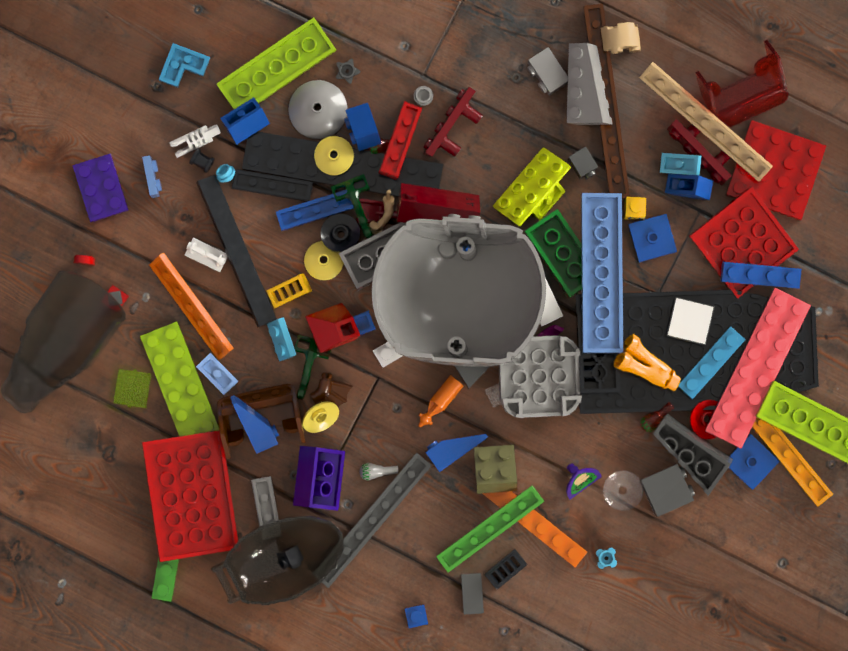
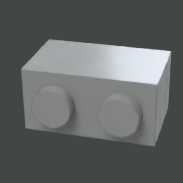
M549 47L528 60L529 66L527 69L533 77L536 76L540 81L538 86L543 93L547 92L550 96L568 84L567 74Z

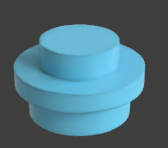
M228 164L221 165L216 170L217 180L221 183L231 181L235 175V169Z

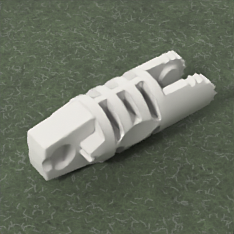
M217 124L209 128L205 125L169 143L171 147H174L185 141L187 142V147L175 153L178 158L212 142V137L221 132Z

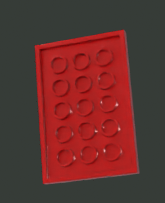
M220 430L141 442L159 562L239 549L226 456Z

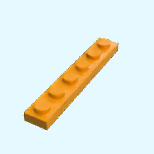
M756 418L752 426L753 430L816 507L831 497L833 493L780 429Z

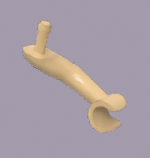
M387 190V195L383 197V217L378 222L372 221L369 225L374 235L383 231L384 225L393 215L395 198L391 195L390 190Z

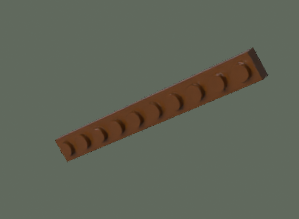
M603 3L583 6L587 39L589 44L597 45L602 68L601 76L602 81L605 83L604 91L606 100L609 103V116L612 118L613 123L612 125H599L609 193H622V199L630 197L611 56L610 51H604L601 35V28L606 26Z

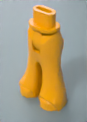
M634 334L625 339L623 342V353L618 354L614 361L615 368L638 375L663 389L669 388L675 391L681 380L666 363L651 354L643 346L639 337Z

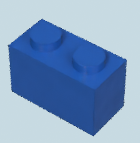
M254 97L220 118L236 144L270 124L263 109Z
M368 103L345 110L347 118H344L347 130H352V133H349L352 144H357L359 151L381 144Z

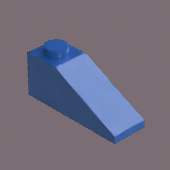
M235 395L231 396L232 404L256 454L277 445L276 437L279 436L275 425L271 426L268 419Z
M487 434L444 440L440 443L434 441L427 446L428 451L426 454L437 470L441 472L487 439L488 436Z

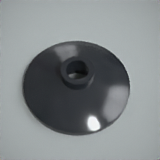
M347 214L332 215L326 219L321 227L322 242L328 249L334 252H342L356 245L360 238V227L357 221ZM340 232L345 234L343 238H339L337 235Z

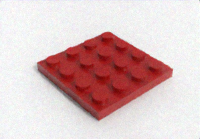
M751 120L744 141L773 167L758 182L736 163L726 196L737 198L749 187H753L770 211L801 221L826 145Z
M749 187L689 235V238L720 278L722 261L779 266L799 250L753 187ZM724 282L737 299L754 286L753 284ZM736 290L742 291V294L738 295Z

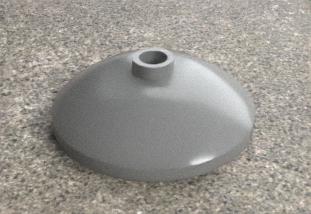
M314 80L304 83L296 89L291 96L288 112L292 125L300 134L311 139H324L336 134L345 123L344 118H347L345 110L348 107L345 96L338 87L327 81ZM316 104L321 105L319 111L314 110Z

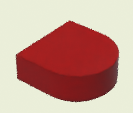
M75 255L73 263L95 266V258L87 255Z

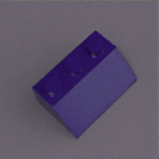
M300 446L293 506L338 511L345 451Z

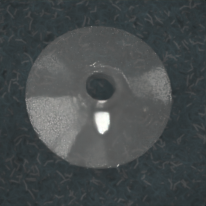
M617 471L611 474L604 483V498L614 509L621 511L630 510L641 501L643 485L634 473ZM620 487L626 488L625 494L619 493Z

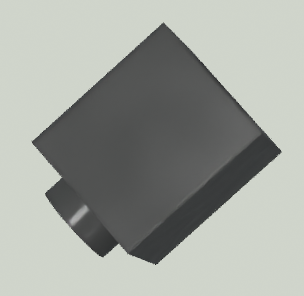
M587 147L568 157V161L579 179L585 177L587 180L596 174L595 170H597L598 165Z

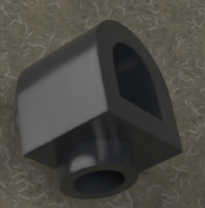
M298 544L276 554L278 564L282 569L290 567L291 570L301 566V561L304 560Z

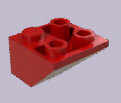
M343 303L305 316L319 353L355 341L360 336L353 316Z

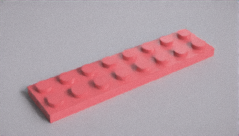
M777 288L773 289L705 429L706 432L740 449L742 448L757 418L755 416L772 381H775L811 305Z

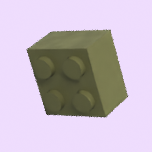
M514 445L474 447L477 494L517 491Z

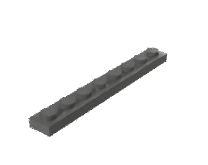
M416 453L313 576L329 588L432 465Z

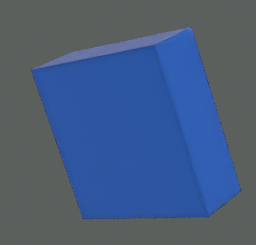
M369 311L353 316L360 335L376 330Z

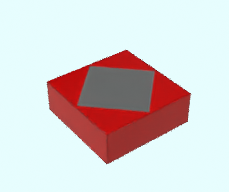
M112 285L101 301L116 312H119L129 296Z

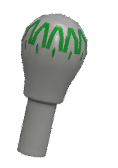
M365 463L360 467L359 474L362 479L369 481L383 475L398 474V466L383 467L382 465Z

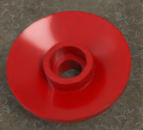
M701 401L691 412V428L696 435L703 439L717 438L705 431L709 421L705 422L704 417L708 415L710 420L714 410L703 409L708 406H717L718 401Z

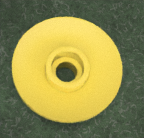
M330 136L318 143L314 152V159L317 167L323 173L336 176L345 173L351 167L354 160V152L347 140L338 136ZM335 151L338 155L336 158H331L330 153Z
M322 241L314 243L308 248L304 257L307 272L318 280H330L336 277L341 272L344 264L339 255L341 252H334L328 249ZM323 256L327 257V262L324 264L320 262V258Z
M328 401L314 405L305 413L302 419L303 428L310 433L326 430L337 420L339 408L335 403Z

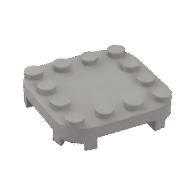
M557 335L533 336L527 346L511 362L499 365L500 401L506 413L518 418L567 416L576 410L579 403H581L582 395H580V351L574 341L568 337Z

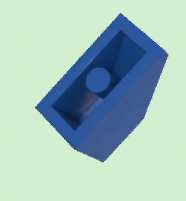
M668 174L665 193L691 199L710 200L713 180L699 175Z

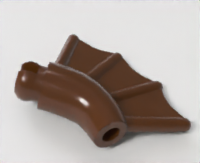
M323 372L318 388L310 393L315 405L328 401L335 403L339 407L346 403L347 394L353 386L331 380V373Z

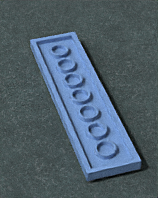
M582 193V353H623L622 193Z

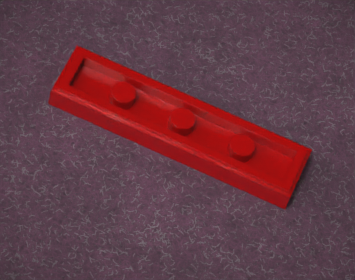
M406 101L403 102L378 172L379 174L395 180L398 179L422 107Z

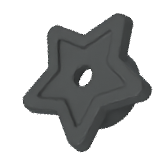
M353 59L345 63H336L339 69L336 79H345L349 84L352 83L353 76L361 72L354 67Z

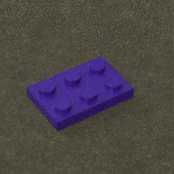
M111 154L72 165L90 222L129 211Z

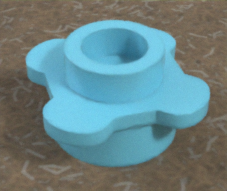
M598 549L596 551L599 561L597 566L600 569L617 565L614 556L616 553L615 549Z

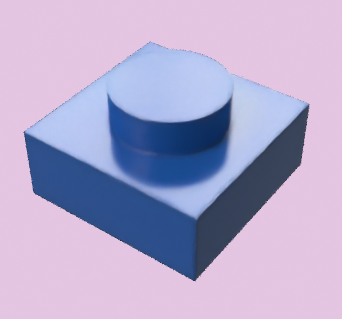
M424 604L405 608L409 628L428 624Z

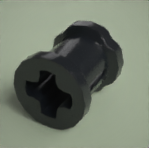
M197 149L191 157L189 164L200 167L207 174L215 158H210L201 153L200 149Z

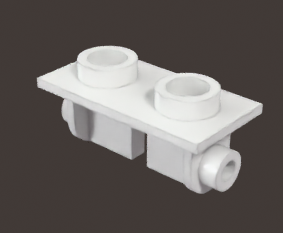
M195 238L188 243L185 256L218 272H221L228 258L225 252Z

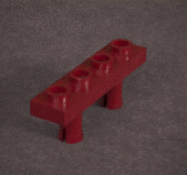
M470 87L460 90L456 96L457 103L455 106L451 105L445 113L447 118L444 122L440 121L434 129L436 132L433 139L429 138L424 144V155L430 158L440 147L454 157L458 154L461 147L448 139L447 134L461 115L475 124L482 118L483 114L469 105L470 99L476 92Z
M676 119L667 128L671 138L675 141L678 140L687 154L702 156L700 167L706 169L711 174L710 177L715 183H719L722 186L732 176L723 167L731 157L723 150L713 157L695 138L701 131L693 124L686 129Z

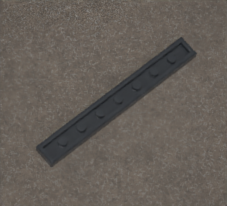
M216 175L198 180L196 184L257 328L276 320L277 318Z

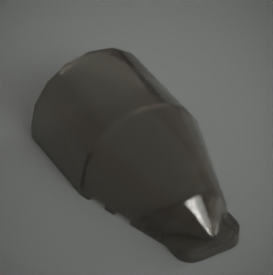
M59 271L26 319L25 324L27 325L24 334L20 338L21 344L18 353H15L9 375L1 387V394L4 399L20 413H30L40 401L90 368L126 320V314L122 306L111 294L88 278L70 271Z

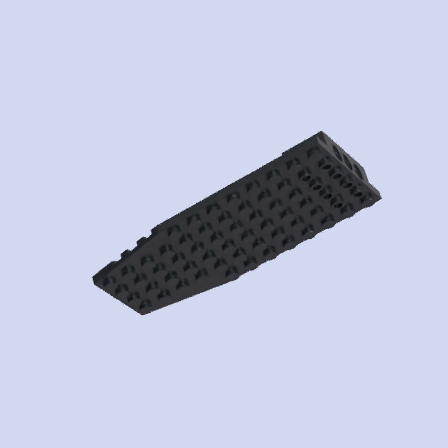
M731 290L623 293V342L632 334L639 337L643 346L651 354L675 371V374L681 378L680 382L730 326L746 339L699 393L691 399L679 387L675 391L669 388L663 389L638 375L615 368L614 361L620 353H582V294L575 295L577 347L580 351V395H582L581 403H579L580 414L692 411L701 401L715 400L719 402L769 297L745 292L737 299ZM736 290L738 295L742 294V291ZM675 297L715 306L705 346L666 336ZM813 306L810 307L775 379L776 382L797 393L819 387L816 310ZM708 406L703 410H715L716 406Z

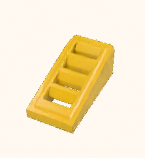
M304 273L266 290L274 309L312 291ZM298 280L303 288L302 291L300 290V287L297 283ZM292 283L296 294H293L289 284ZM283 287H285V290L289 296L288 298H286L282 290ZM276 290L278 291L282 299V301L280 302L278 301L277 296L274 292Z

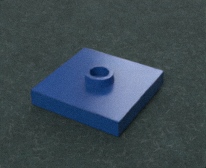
M667 214L628 224L638 263L677 252Z
M749 434L742 448L737 447L730 454L729 457L733 461L729 469L753 490L780 461L752 434Z

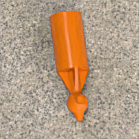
M450 375L430 399L427 413H420L418 415L420 417L418 425L420 428L428 424L431 426L433 424L431 417L444 411L464 387L453 376Z

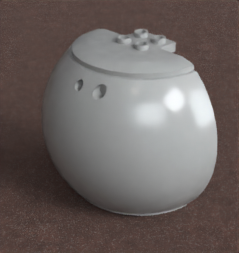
M448 214V217H443V220L414 219L407 221L406 226H402L391 237L381 252L372 282V302L375 317L384 337L395 349V352L418 361L454 366L488 367L511 362L527 346L537 331L546 300V280L543 265L532 242L525 234H522L523 230L511 225L486 224L480 216L473 215L468 218H460V215Z

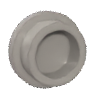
M420 86L414 92V100L418 105H429L433 100V92L427 86Z

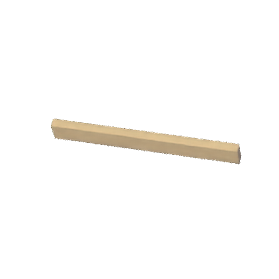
M654 62L639 77L758 182L773 167Z

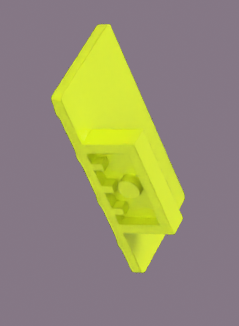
M543 147L493 205L494 209L519 227L531 214L540 221L565 193L559 181L570 170V165Z

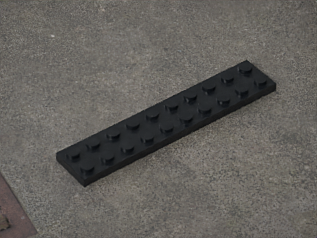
M256 132L247 138L242 170L333 186L364 174L370 188L367 192L387 195L386 191L390 190L391 195L399 197L401 183L439 189L443 171V164L405 157L398 179L395 180L378 173L385 154L374 152L372 154V151H359L352 148L354 160L351 167L343 174L332 176L323 173L315 163L314 152L319 142L264 132ZM335 151L330 153L331 158H336L338 155ZM364 180L353 183L355 189L366 185Z

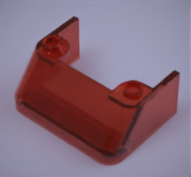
M768 40L764 41L767 56L760 58L755 63V74L720 89L717 82H706L699 71L695 72L700 93L708 110L729 128L779 106L788 99L789 93L781 57Z

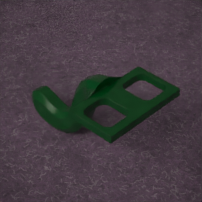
M364 174L331 186L336 202L346 198L351 201L364 236L367 239L372 237V231L359 201V194L370 189ZM359 180L365 181L366 185L364 187L354 188V182ZM346 187V194L336 196V189Z
M298 335L294 349L295 352L305 354V364L297 391V399L303 400L308 388L314 360L317 357L329 359L331 349L327 354L317 352L314 338ZM299 340L310 342L309 348L302 349L297 347Z

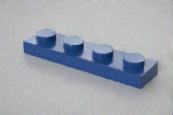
M343 190L335 194L336 196H341L346 194L347 190ZM330 194L276 211L281 231L352 210L354 207L349 199L346 198L336 202L334 194Z
M722 261L720 281L800 289L802 269Z

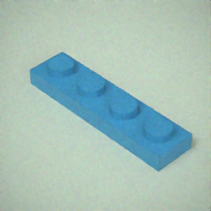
M730 326L684 377L678 387L693 399L746 339Z

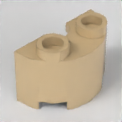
M632 22L618 23L614 27L604 26L601 28L604 51H611L612 54L622 53L623 49L629 50V53L641 51L638 24L634 25Z

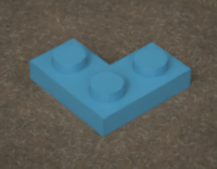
M173 43L159 81L178 88L185 70L204 76L210 57Z

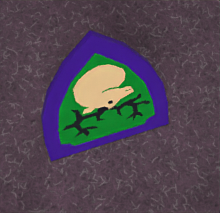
M573 463L569 464L567 469L572 474L566 488L569 500L602 477L600 472L594 468L579 470Z

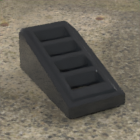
M514 549L484 575L498 590L528 564ZM512 556L519 562V567L510 559ZM507 561L514 571L510 572L504 563ZM501 566L508 576L504 577L498 568ZM494 571L501 578L500 582L492 575Z

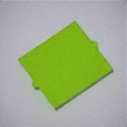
M119 369L114 404L127 405L129 408L132 406L146 408L152 374L137 372L136 369L133 371Z

